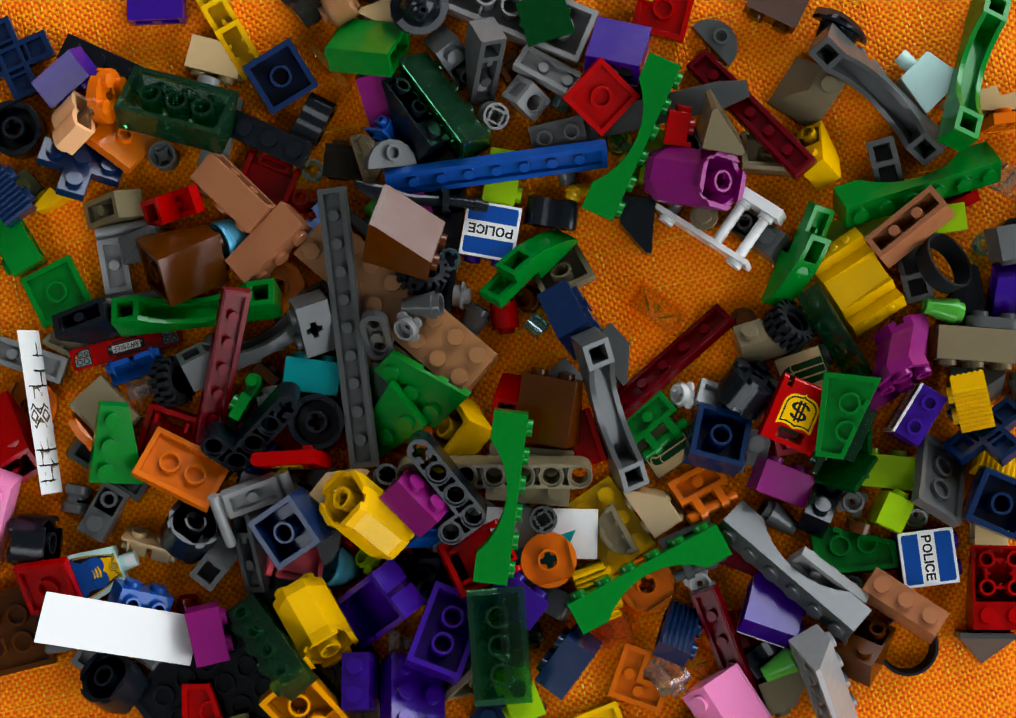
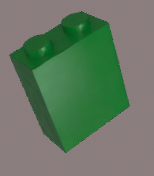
M352 19L341 25L325 46L324 57L328 60L329 71L391 78L411 48L409 33L403 32L394 22Z

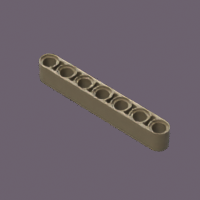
M449 455L459 469L467 467L474 472L466 477L476 489H507L505 470L500 455ZM408 456L400 460L396 479L404 473L402 471L404 468L411 466L430 485ZM529 456L528 465H522V468H527L530 471V474L526 476L525 489H582L589 486L593 478L592 464L584 456ZM435 464L431 467L432 469L438 467L443 469L444 471L446 470L445 467H443L440 464ZM495 467L500 469L502 473L499 476H491L487 472L488 469ZM547 468H555L559 473L551 477L547 476L544 471ZM576 468H583L587 471L581 477L575 476L572 472ZM453 486V487H451L450 489H462V488H460V487H458V486Z

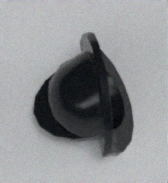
M391 0L390 3L391 18L395 25L403 32L412 35L428 34L438 29L444 22L449 9L448 0Z
M826 7L818 8L814 12L812 18L820 21L816 36L833 22L854 44L857 41L864 45L866 44L867 37L860 26L844 13Z

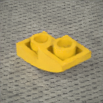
M49 187L47 190L43 189L36 196L34 202H36L35 206L37 209L35 211L45 214L62 207L72 199L56 194V190Z

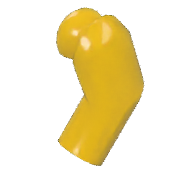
M577 183L568 185L565 189L566 201L579 202L580 196H587L591 184Z

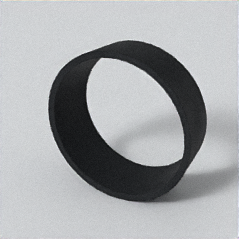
M935 233L917 249L916 263L925 281L938 292L949 294L970 284L972 280L971 263L962 247L951 237L942 233ZM930 248L938 251L947 260L954 274V283L943 276L932 260Z
M891 619L886 624L890 625L894 621ZM936 635L932 643L929 644L927 655L923 661L914 667L898 668L886 660L883 663L889 670L898 675H919L928 670L936 660L939 650L938 637Z

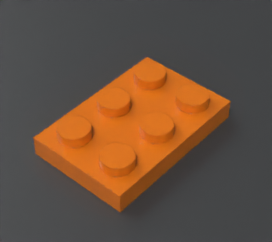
M158 426L132 470L131 476L207 513L210 508L207 497L213 493L218 494L230 470L203 454L200 446Z

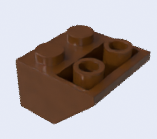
M867 616L844 643L834 637L837 643L834 649L844 663L841 669L846 676L870 687L882 668L896 628Z

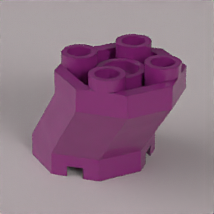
M664 145L649 154L644 172L643 187L646 193L650 194L652 199L669 205L727 211L731 208V204L737 203L743 198L747 176L744 170L739 169L737 163L740 162L735 155L719 151Z
M925 314L907 315L902 318L904 323L897 326L895 321L891 322L874 335L875 344L878 349L872 377H881L880 383L876 388L880 396L897 390L899 393L908 392L915 387V382L932 374L926 358L930 323Z

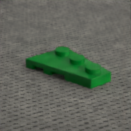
M395 349L374 369L388 385L392 380L396 381L433 428L471 394V391L464 387L459 389L448 383V378L442 375L437 377L426 371L424 365Z
M824 371L815 457L844 459L880 383L881 377Z
M394 380L389 383L373 409L379 459L429 423L414 402L407 397L400 385Z
M99 401L87 476L89 483L145 485L144 482L131 476L132 470L139 460L127 402Z
M828 527L822 539L809 534L811 550L843 575L874 572L876 567L883 571L897 570L899 568L895 540L873 535L857 534L837 527Z

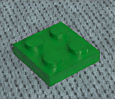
M67 255L20 279L44 329L53 326V315L93 300L71 255Z

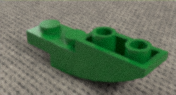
M810 201L808 202L789 251L781 250L761 302L773 306L785 299H789L792 302L802 292L817 271L832 240L825 236L835 215V210Z
M555 229L543 232L524 241L495 264L498 273L479 290L482 298L502 309L534 276L542 279L578 243L577 239Z

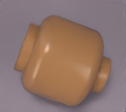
M320 0L322 6L317 9L325 23L331 20L333 25L339 27L358 15L357 8L360 7V4L357 0Z

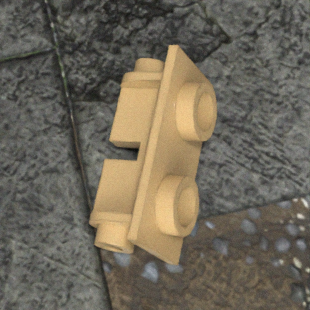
M129 525L121 537V540H123L121 549H125L126 552L135 550L138 556L146 557L147 550L150 549L152 550L150 559L166 564L170 562L175 563L177 559L169 554L160 544L161 534L148 531L145 527Z

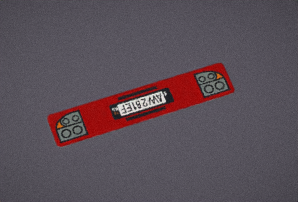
M180 330L119 337L70 350L69 354L73 369L79 371L109 363V360L116 361L149 350L150 346L161 349L183 342Z

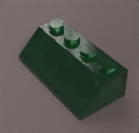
M427 52L404 55L399 58L400 74L403 73L450 139L447 144L459 159L475 157L490 148L491 130L484 121L480 123L476 118V112L468 100L464 102L460 97V91L456 83L452 79L447 80L443 74L444 69L437 59L432 60Z
M135 65L113 109L119 128L222 155L232 134L239 93L238 91Z
M525 587L466 590L474 706L534 702Z

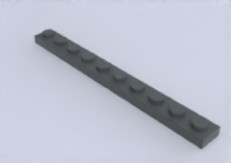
M347 186L318 189V207L350 469L377 467L380 465L367 353L359 329L362 311Z

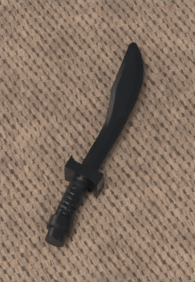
M363 181L354 182V185L363 194L378 201L384 185ZM440 189L439 193L441 196L414 195L399 191L420 206L440 207V213H450L449 207L472 209L474 212L481 211L487 213L489 206L488 201H483L480 198L449 196V189Z

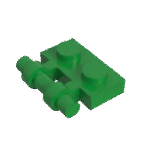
M250 373L246 376V389L240 395L235 394L228 406V409L231 410L228 416L238 422H243L249 416L257 402L256 397L259 396L265 385V381L257 373Z
M661 390L627 419L636 445L643 439L649 445L640 452L647 461L655 454L657 456L664 451L663 447L674 438L676 440L683 435L682 432L690 426L683 417L674 424L670 417L677 412V409ZM661 424H664L668 430L655 440L651 433Z

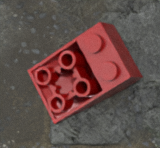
M6 390L0 394V468L22 475L21 483L38 474L31 423L9 391Z
M970 546L965 602L967 631H1016V546Z

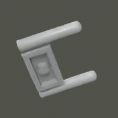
M146 219L94 228L106 301L110 306L112 298L135 295L161 298L154 290L134 293L130 264H123L118 240L119 237L124 236L126 233H131L148 226Z
M281 468L276 473L274 471L221 490L219 494H210L207 497L226 547L233 548L237 544L227 518L230 517L232 519L279 502L287 495L296 491L287 468Z

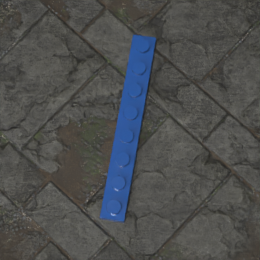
M605 139L386 168L384 169L386 185L398 191L412 194L608 168L607 145Z

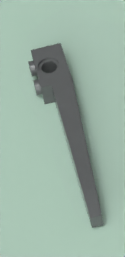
M746 80L715 81L673 91L668 96V99L672 100L669 108L675 109L676 104L692 107V116L699 115L705 92L711 89L724 109L750 97ZM643 99L636 100L602 137L578 114L531 125L528 127L532 147L534 149L585 142L640 129ZM668 111L666 115L660 114L656 122L657 125L666 123Z

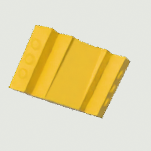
M855 227L831 242L826 255L813 275L815 277L814 281L839 318L843 319L856 337L907 305L903 294L896 288L893 279L886 273L874 251L866 244L864 236Z

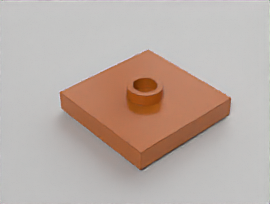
M125 111L124 118L121 121H115L112 124L99 123L95 127L94 134L85 143L126 174H129L148 156L149 148L152 144L162 141V138Z

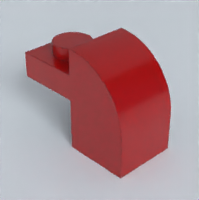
M196 184L140 202L147 225L159 226L205 211L203 198Z

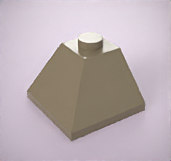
M796 57L767 103L802 126H810L823 119L846 82L827 73L819 64Z

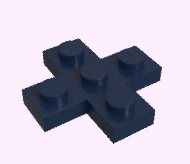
M5 16L0 19V81L5 79L14 100L21 102L39 94L31 84L36 78L32 67L56 57V54L44 29L19 39L10 17Z
M45 136L37 157L38 165L62 171L56 187V194L82 202L91 180L118 188L123 174L120 168L86 143L74 155H70L67 152L58 150L54 145L53 138Z
M1006 396L992 407L996 427L962 433L960 430L943 443L944 450L960 465L964 466L984 450L1002 467L1016 457V437L1009 432L1016 427V402L1009 396ZM949 409L947 411L948 418L953 422L951 409Z

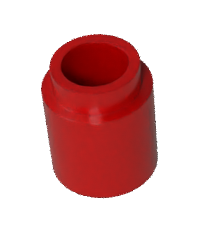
M512 298L502 309L494 304H489L492 329L498 330L499 335L515 333V328L520 327L517 301H514V298Z

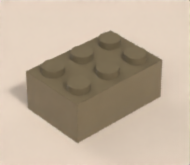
M938 324L930 327L926 358L928 361H933V366L938 367L956 366V363H961V368L978 369L988 365V370H1012V366L1016 365V330Z
M491 441L489 455H499ZM525 444V448H530L529 456L574 455V448L564 449L553 446ZM495 467L487 471L491 476H499L502 473L500 469ZM522 468L521 476L530 474L527 468ZM547 468L544 471L547 476L551 477L559 473L555 468ZM486 489L485 499L505 501L507 489ZM525 489L524 494L519 493L518 502L569 507L570 489Z

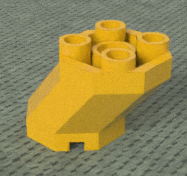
M349 470L350 472L336 471L322 488V495H325L324 503L320 502L319 511L326 524L336 528L367 555L376 559H395L408 545L409 540L414 537V533L379 498L384 490L367 476L356 470Z
M305 573L298 580L275 591L274 596L276 599L273 607L295 644L302 660L309 669H316L314 664H321L323 668H330L342 661V653L352 652L350 648L352 643L356 646L359 642L322 576L315 577L314 573Z

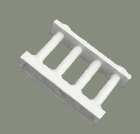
M746 186L744 187L743 198L736 203L713 238L694 227L692 222L689 223L677 215L683 206L670 205L668 209L659 203L655 206L660 215L658 219L671 228L673 225H676L726 257L725 262L739 271L743 268L748 272L752 267L745 257L767 225L775 223L781 227L787 218L783 209ZM751 208L759 213L757 215L759 219L734 252L722 243L744 211H749Z

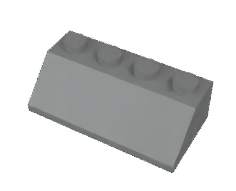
M816 624L789 639V645L816 718H858L855 709L858 704L848 689L851 684L841 669L844 663L834 649L837 643L829 631L824 632Z

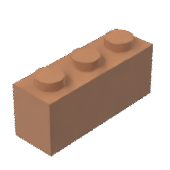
M210 152L190 176L196 183L199 192L205 196H210L216 202L214 204L215 207L223 214L231 216L235 220L234 225L243 233H251L276 207L222 153Z
M930 185L864 239L883 263L890 268L956 215L933 186Z
M281 201L224 261L244 283L246 281L269 279L270 273L277 266L287 261L289 253L296 246L306 241L308 233L313 228L292 205Z
M876 567L862 588L869 595L867 604L929 644L932 643L950 614L878 567Z

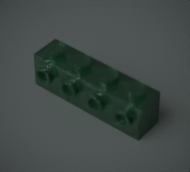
M251 592L226 614L232 622L229 626L238 638H242L245 641L242 645L244 650L252 658L255 657L258 662L255 666L263 676H268L272 681L269 683V687L278 697L284 695L293 701L318 679L266 603Z

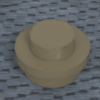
M694 207L690 213V220L697 229L709 230L716 225L718 212L716 210Z

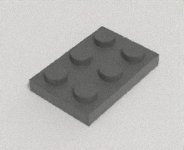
M927 432L916 450L911 503L955 528L962 521L966 464L964 466L960 465L944 450V442Z

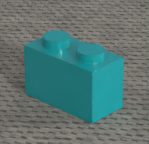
M294 352L293 357L286 356L283 382L297 384L301 392L339 397L340 381L337 357L321 355V360L307 358L303 352Z

